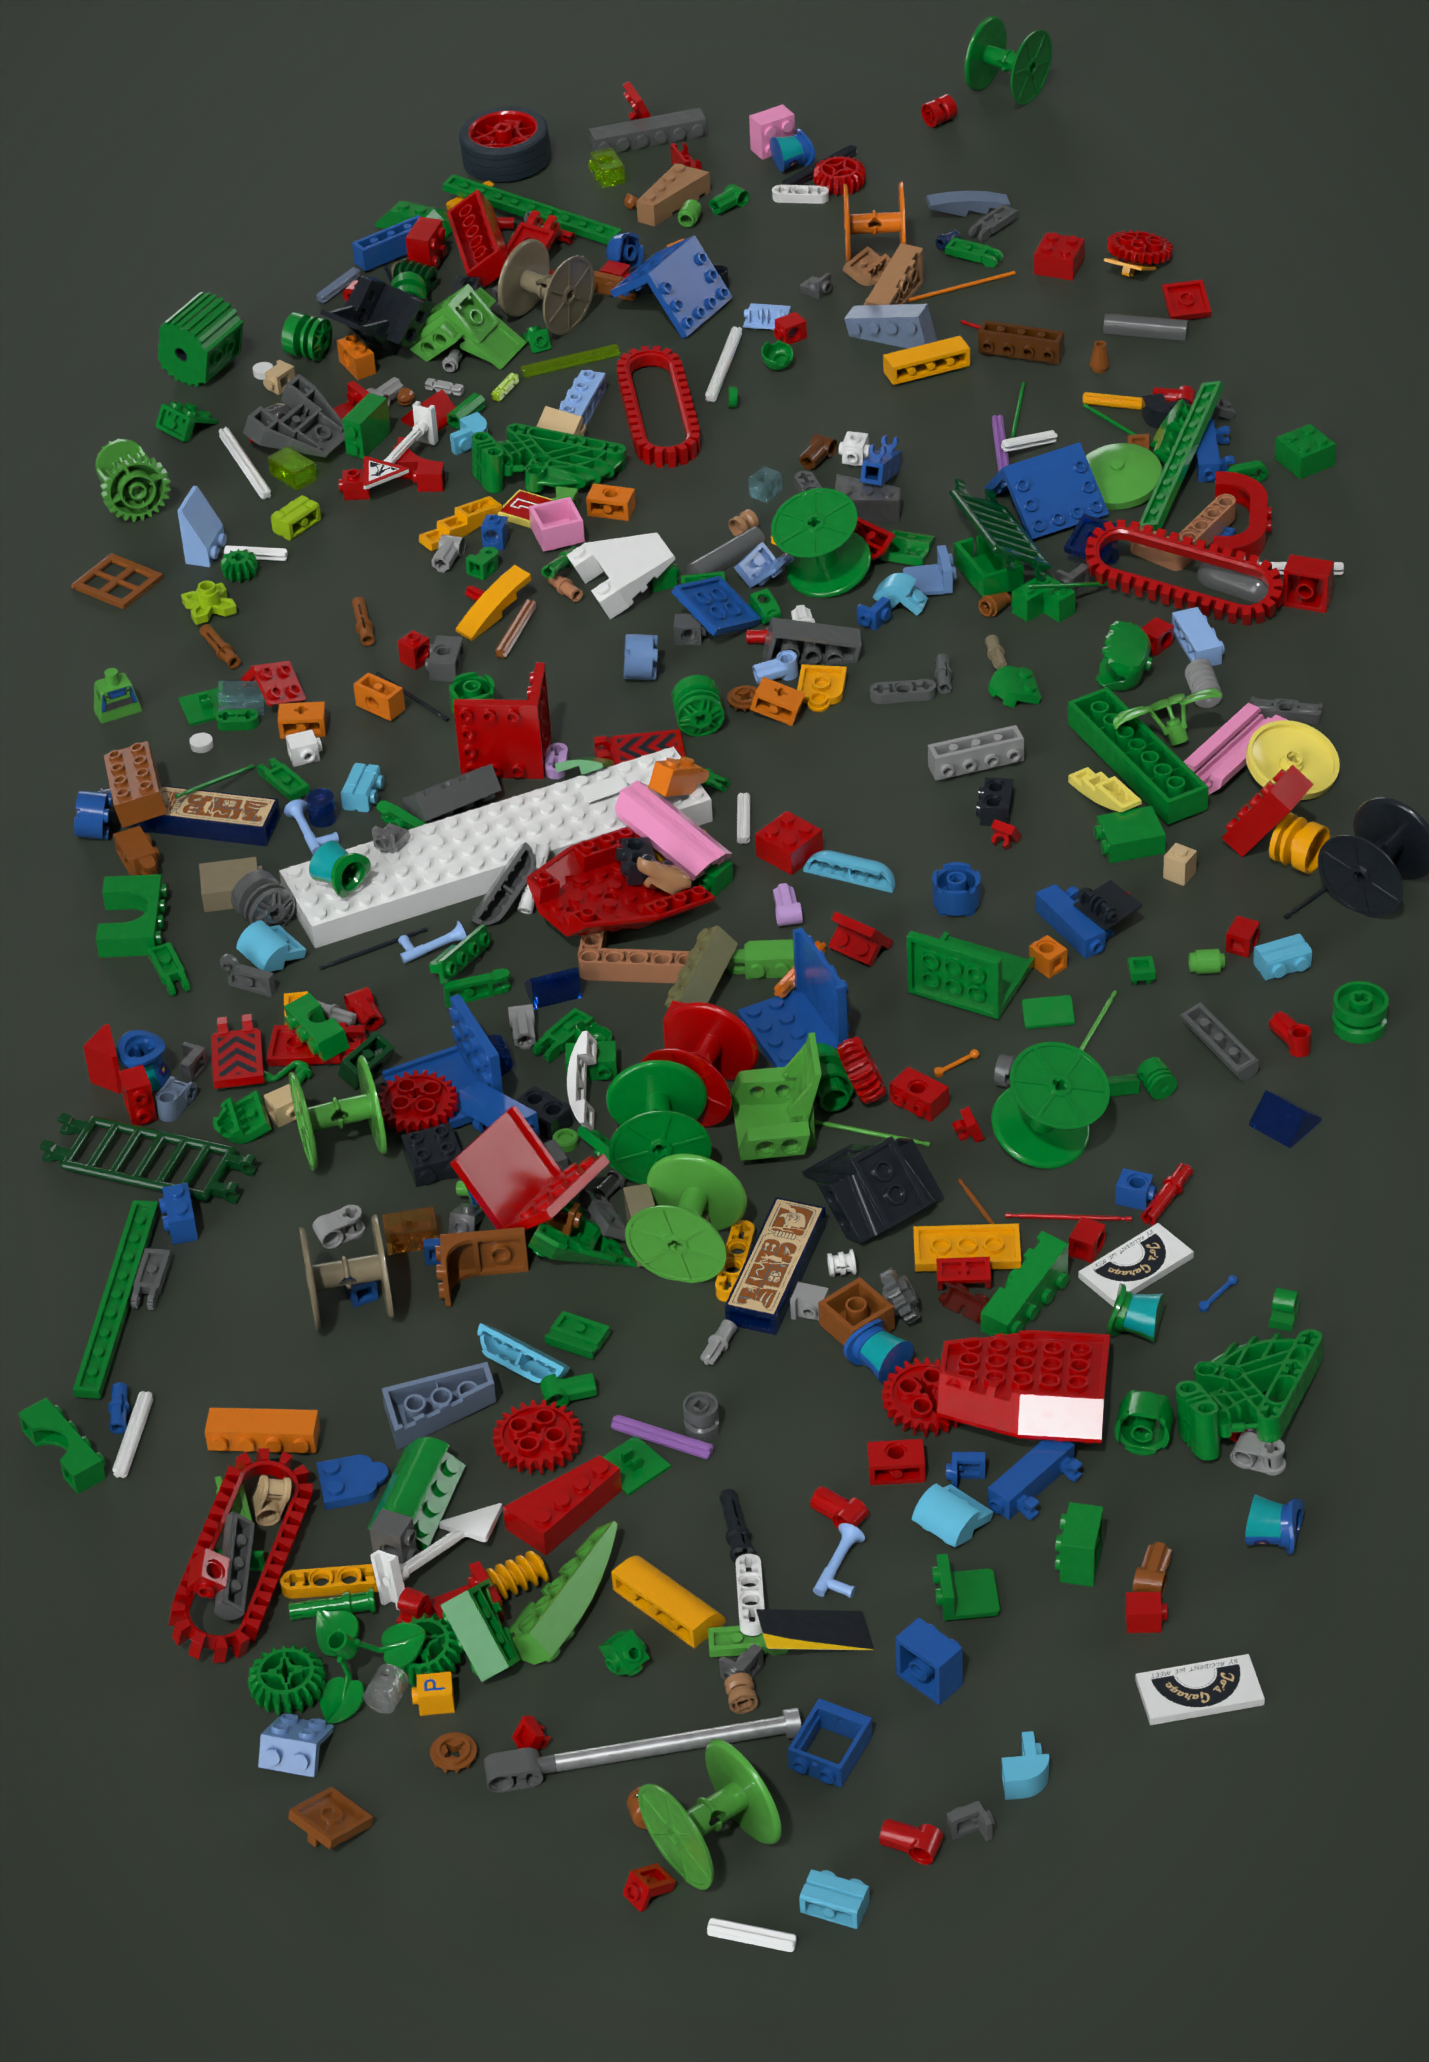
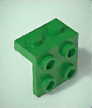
M948 1554L936 1555V1566L931 1567L933 1584H938V1588L935 1589L936 1606H941L943 1621L999 1615L1000 1606L994 1571L992 1569L950 1572Z

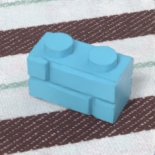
M355 763L341 791L342 808L344 810L355 811L356 809L358 812L368 813L372 804L377 803L378 791L383 789L385 784V777L381 774V767L379 765L369 764L366 766V764Z
M1299 933L1255 946L1253 962L1265 981L1281 978L1284 975L1297 971L1301 972L1310 968L1312 949Z
M811 1869L806 1884H804L800 1893V1913L859 1929L870 1903V1888L858 1879L847 1880L837 1877L828 1870L819 1872Z

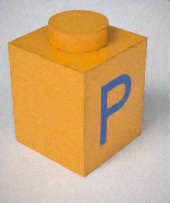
M451 1672L416 1675L417 1687H412L413 1705L418 1704L420 1716L455 1713Z

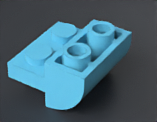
M262 920L248 926L239 937L236 949L258 969L268 972L282 970L285 961L305 958L306 948L280 925L269 927Z
M936 1483L920 1498L913 1512L912 1520L921 1525L923 1529L941 1538L946 1544L955 1548L972 1539L974 1529L990 1522L993 1511L951 1484L943 1488Z

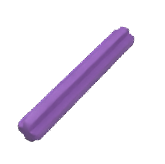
M616 1415L612 1419L611 1428L615 1431L703 1459H708L712 1456V1444L625 1416Z

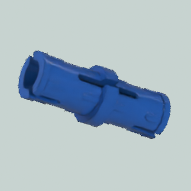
M121 1382L115 1383L111 1387V1402L108 1405V1412L110 1414L109 1430L114 1434L125 1432L127 1429V1415L130 1412V1404L128 1403L129 1387Z

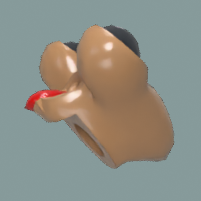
M649 854L637 858L638 870L649 876L643 883L644 888H660L673 895L691 887L692 881L690 876L672 861L663 860L659 862Z

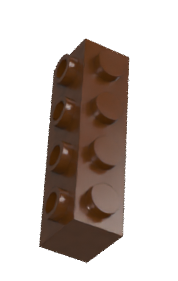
M984 320L978 331V352L988 355H1001L1008 358H1021L1028 361L1035 360L1049 364H1059L1064 354V331Z

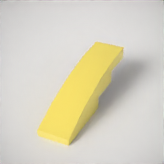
M1089 767L1068 775V783L1095 803L1108 809L1124 812L1142 804V800L1115 776L1108 778L1102 772L1095 774Z

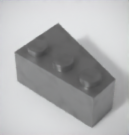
M837 474L835 490L846 494L853 501L859 518L866 521L899 522L901 510L899 487L863 483L858 478Z

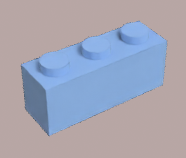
M1195 607L1172 612L1174 635L1190 661L1207 659L1212 666L1222 664V654L1225 653L1224 644L1218 640L1214 628L1209 626L1206 616L1202 615L1199 608Z

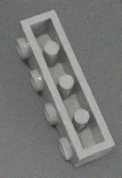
M1016 725L928 745V768L935 781L1024 761V738Z

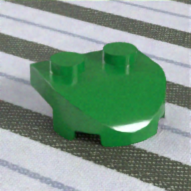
M1001 667L993 674L988 684V691L991 696H999L1003 699V705L1014 708L1017 701L1038 705L1041 699L1033 672L1025 667Z
M257 1090L237 1102H234L229 1097L220 1105L222 1111L218 1117L214 1116L213 1118L215 1130L224 1139L235 1144L248 1143L272 1129L262 1096Z

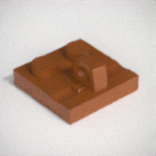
M332 1786L289 1809L288 1815L290 1821L307 1833V1842L314 1847L323 1844L329 1850L370 1828L373 1823L372 1815Z

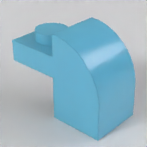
M478 412L459 419L460 430L450 434L451 450L455 455L472 449V435L474 433H488L487 421Z
M904 573L889 575L878 585L873 595L876 601L882 596L889 598L890 609L901 602L916 616L922 612L928 600V597L914 587L917 579Z
M1033 1731L1022 1732V1756L1002 1758V1782L1005 1800L1035 1796L1048 1783L1049 1754H1042L1041 1743H1035Z

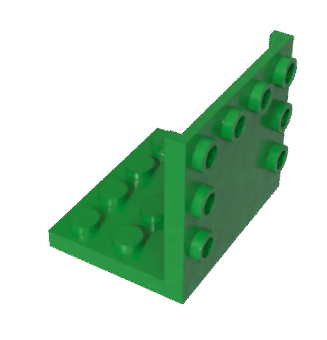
M910 931L907 935L908 993L995 1019L1000 1018L1035 965V957L1030 956L1026 959L950 937L949 932L946 931L940 939Z

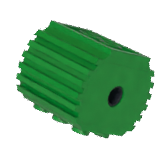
M204 292L198 293L159 328L158 360L161 363V368L164 371L167 370V374L170 377L174 376V380H180L181 383H188L190 386L195 384L194 387H198L202 383L206 384L241 354L244 321L238 317L237 310L235 308L232 309L229 302L225 303L222 297L217 298L216 294L211 296L209 292L205 294Z

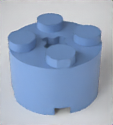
M625 635L624 679L656 680L657 635Z

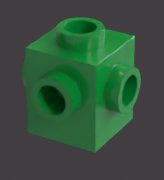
M632 1629L618 1631L598 1646L605 1657L607 1668L616 1676L627 1674L630 1677L643 1669L642 1664L649 1659L644 1642L635 1635Z

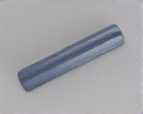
M352 267L316 294L317 301L322 304L327 302L352 281L360 277V270Z

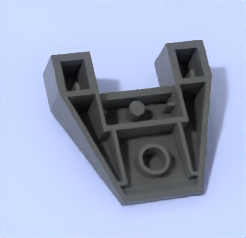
M297 374L286 384L281 401L292 410L279 420L260 406L248 416L243 434L260 446L325 458L345 441L343 422L315 385L300 374Z

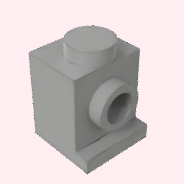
M798 1282L790 1299L791 1319L796 1320L799 1316L819 1321L818 1302L829 1296V1288Z

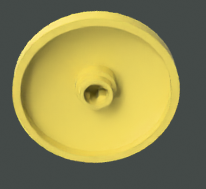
M1289 720L1267 723L1253 733L1246 748L1247 767L1254 779L1262 787L1269 781L1274 783L1275 781L1272 778L1281 769L1286 771L1292 765L1307 777L1314 785L1301 800H1309L1325 794L1333 786L1339 773V756L1333 744L1320 731L1304 723Z

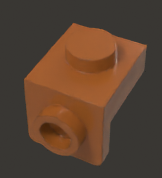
M575 1202L568 1214L559 1211L552 1219L544 1223L569 1236L574 1228H579L582 1220V1213H579L581 1204Z

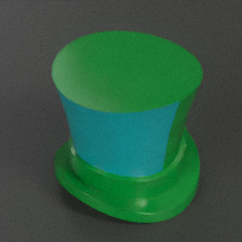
M333 840L324 843L318 848L309 865V873L312 879L333 885L335 893L341 898H346L357 890L371 870V862L366 856L359 853H348L339 842Z
M1120 1283L1108 1323L1107 1333L1111 1336H1118L1121 1332L1127 1331L1154 1342L1163 1311L1164 1293L1132 1294V1292L1126 1291L1125 1284Z

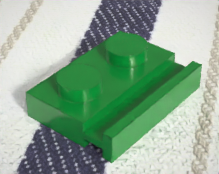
M562 1311L551 1326L549 1334H546L544 1337L545 1344L593 1360L595 1352L600 1350L611 1332L610 1326Z

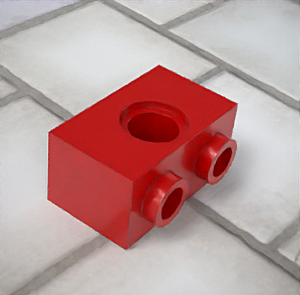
M140 1065L118 1071L125 1109L131 1124L139 1126L157 1121L151 1084L144 1066Z
M908 1066L890 1082V1102L910 1111L918 1117L932 1122L949 1106V1087Z
M923 1439L867 1442L870 1486L925 1482Z

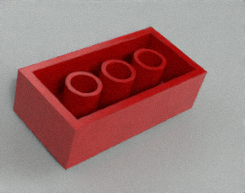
M1294 765L1290 766L1286 771L1281 769L1272 778L1275 782L1269 781L1260 790L1262 795L1257 792L1248 802L1250 806L1245 804L1236 813L1238 819L1234 817L1225 826L1228 831L1221 838L1241 857L1273 829L1314 785Z

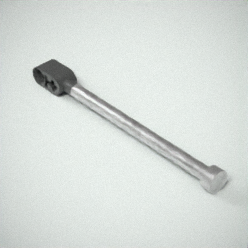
M798 1708L782 1710L783 1716L541 1757L534 1748L497 1752L488 1755L484 1759L487 1787L495 1793L532 1788L543 1781V1774L707 1747L709 1742L714 1739L732 1743L786 1734L787 1739L795 1738L801 1728Z

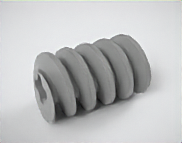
M1196 659L1186 667L1185 678L1191 694L1207 688H1216L1222 694L1210 661L1207 659ZM1206 698L1194 702L1199 707L1211 708L1216 706L1222 698Z

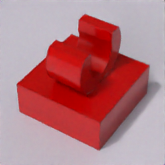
M996 819L991 826L995 833L991 839L992 844L997 846L998 842L1004 839L1002 846L1005 850L1010 848L1011 842L1018 844L1022 836L1015 826Z
M968 1106L960 1110L963 1120H957L952 1123L960 1141L966 1140L970 1135L975 1143L985 1139L970 1107Z
M523 1716L512 1736L518 1749L534 1748L538 1751L539 1748H546L551 1741V1737L545 1736L543 1733L545 1727L538 1724L534 1716Z

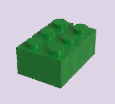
M980 535L976 536V557H974V539L972 537L954 542V564L981 597L1011 592L1024 584V565L1020 561L1015 560L1014 572L1006 570L1003 558L1000 554L992 552Z

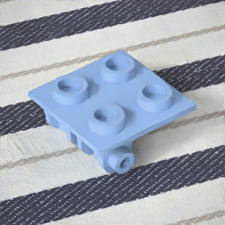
M751 303L750 307L744 310V317L746 319L743 327L774 331L775 319L788 315L791 306Z

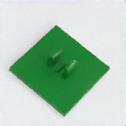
M222 687L178 698L189 726L216 720L215 716L219 711L231 709Z
M634 1436L603 1456V1458L620 1468L622 1491L628 1496L671 1468L667 1461L640 1438Z

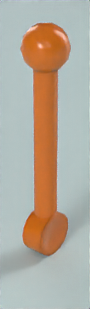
M972 1049L970 1054L943 1068L936 1067L934 1075L942 1077L944 1072L971 1058L977 1059L979 1051Z

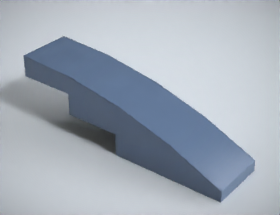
M953 191L927 195L926 197L927 204L931 210L963 217L967 216L969 210L987 214L989 208L996 209L1002 204L1008 207L1011 205L1006 194L988 191Z

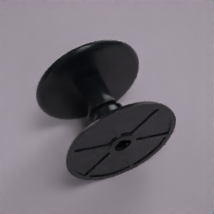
M1380 797L1370 799L1358 808L1353 822L1355 835L1332 837L1323 844L1318 854L1319 873L1328 891L1343 906L1367 917H1384L1394 912L1400 905L1403 897L1402 879L1414 880L1429 874L1428 823L1410 806L1395 799Z

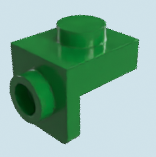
M539 325L527 328V332L522 333V338L525 341H529L532 353L551 349L547 328L539 329Z

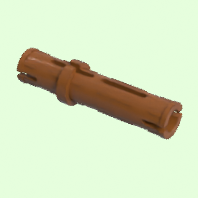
M356 597L352 600V607L356 618V631L360 635L361 644L369 646L375 641L373 623L369 620L365 599L363 597Z
M203 625L199 633L216 651V656L224 661L229 668H237L240 665L241 659L234 653L233 647L225 643L211 625Z

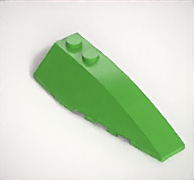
M615 1521L597 1527L575 1552L577 1556L560 1568L558 1572L561 1576L552 1583H547L542 1588L543 1597L536 1603L530 1602L511 1625L509 1632L519 1659L533 1665L544 1661L551 1662L559 1655L560 1646L574 1635L575 1631L573 1629L589 1606L603 1577L618 1527Z

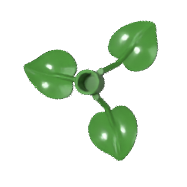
M1216 688L1203 689L1188 695L1186 698L1183 693L1176 694L1168 699L1159 700L1150 706H1138L1122 711L1114 717L1113 725L1116 730L1122 723L1149 713L1161 727L1164 735L1168 734L1171 745H1178L1189 740L1185 729L1188 727L1186 724V705L1201 699L1223 697ZM1180 703L1182 721L1174 717L1171 705ZM1167 707L1171 719L1166 722V727L1154 713V711Z

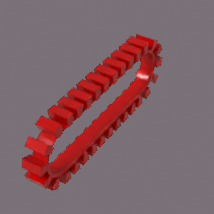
M258 1448L254 1463H252L248 1454L244 1452L237 1456L235 1467L229 1465L204 1524L203 1531H201L192 1557L175 1593L168 1625L174 1626L172 1638L177 1646L190 1638L191 1644L188 1655L198 1660L203 1648L214 1650L213 1663H224L229 1647H231V1650L238 1659L247 1653L249 1642L255 1644L312 1496L313 1483H307L309 1471L302 1464L292 1472L290 1467L293 1456L284 1451L279 1463L269 1461L270 1448ZM256 1475H271L281 1480L285 1477L290 1478L292 1499L241 1625L237 1630L226 1635H211L201 1631L194 1625L189 1614L197 1593L187 1589L191 1560L205 1548L215 1551L225 1527L226 1516L231 1513L241 1486L247 1479Z

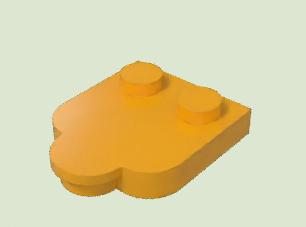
M802 664L797 690L806 693L803 703H807L808 708L814 712H823L830 705L839 703L843 699L847 667Z

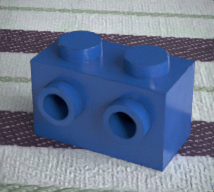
M188 1183L162 1187L164 1198H160L159 1203L161 1214L167 1213V1216H162L164 1231H170L172 1245L198 1240Z

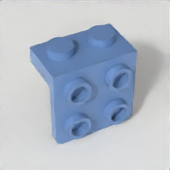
M761 542L734 569L751 588L756 584H759V586L763 585L770 579L769 576L772 578L783 571L782 565L784 567L787 566L795 558L784 553L776 559L767 546Z
M946 545L937 546V564L903 568L904 574L917 579L914 587L925 596L953 593V580H956L955 566L953 567L952 553L948 554Z
M282 1714L261 1733L258 1768L315 1777L318 1774L320 1745L333 1733L334 1726L327 1724L323 1719L305 1720L299 1719L295 1714Z

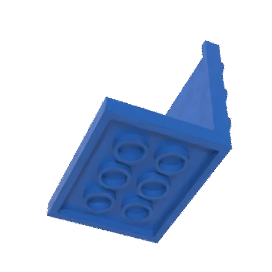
M695 235L656 252L610 290L614 298L619 295L625 297L633 292V289L638 291L648 283L682 339L689 336L733 298Z
M1080 442L1005 466L984 487V490L986 488L994 490L996 496L1004 494L1009 489L1024 529L1032 541L1109 515Z
M802 927L793 930L795 990L790 991L784 998L779 996L737 1010L738 1018L750 1029L757 1045L774 1068L785 1067L806 1043L808 1033L815 1032L817 1043H826L837 1048L838 1045L848 1039V1031H850L847 1020V1013L849 1012L846 994L849 993L847 983L844 979H840L835 967L827 962L824 952L818 950L812 936H808Z
M460 994L450 997L451 1008L448 1009L449 1016L453 1022L451 1034L455 1040V1046L382 1071L385 1083L387 1080L394 1082V1075L401 1078L404 1077L405 1071L409 1075H413L414 1070H417L418 1074H422L424 1070H427L428 1075L437 1072V1078L445 1075L446 1081L451 1080L452 1086L456 1087L458 1095V1110L454 1111V1118H447L452 1129L473 1122V1118L462 1113L460 1090L480 1081L503 1093L499 1054Z

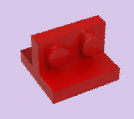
M836 911L831 919L838 924V927L828 947L872 967L881 947L890 950L893 944V940L878 930Z

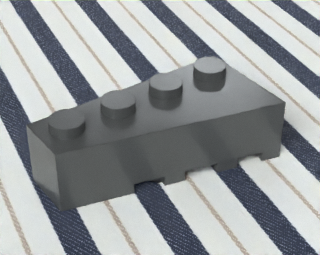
M771 617L762 651L763 662L776 659L777 654L781 651L791 650L796 653L798 664L815 665L826 662L827 665L857 663L862 646L860 629Z
M490 764L406 796L402 800L408 813L429 824L434 822L433 818L440 815L441 818H445L455 814L454 810L461 807L462 810L473 807L475 806L474 801L482 799L483 802L496 797L495 793L502 789L494 768Z

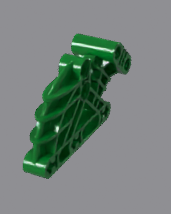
M519 423L507 426L505 441L496 442L486 432H476L472 435V474L489 493L502 492L504 489V478L512 476L515 472H523V470H525L526 490L536 493L542 491L545 486L580 489L585 487V485L598 484L602 479L611 478L615 472L623 471L626 468V447L619 443Z
M1306 1329L1301 1331L1296 1338H1283L1282 1333H1276L1272 1339L1260 1341L1258 1336H1252L1247 1344L1239 1346V1343L1233 1342L1224 1353L1213 1360L1197 1363L1194 1366V1381L1186 1380L1176 1385L1179 1437L1184 1443L1187 1442V1446L1191 1447V1451L1199 1459L1208 1461L1220 1456V1440L1222 1437L1229 1438L1232 1436V1433L1245 1432V1429H1254L1257 1432V1438L1265 1443L1280 1440L1323 1361L1322 1333L1315 1329Z

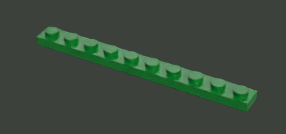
M454 174L442 184L443 191L464 198L478 189L492 204V207L520 217H524L527 212L538 211L541 214L540 217L543 218V224L549 215L556 216V222L560 223V229L574 232L576 235L604 243L605 245H608L612 237L622 233L620 228Z
M1222 381L1201 384L1139 522L1140 526L1144 527L1145 524L1153 526V530L1156 532L1158 528H1162L1224 389Z
M133 1200L73 1387L74 1397L101 1399L134 1290L133 1284L144 1250L148 1248L160 1209L158 1201Z

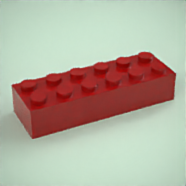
M477 189L448 210L447 216L466 274L468 276L481 277V284L486 287L491 285L500 276L509 254L492 204Z

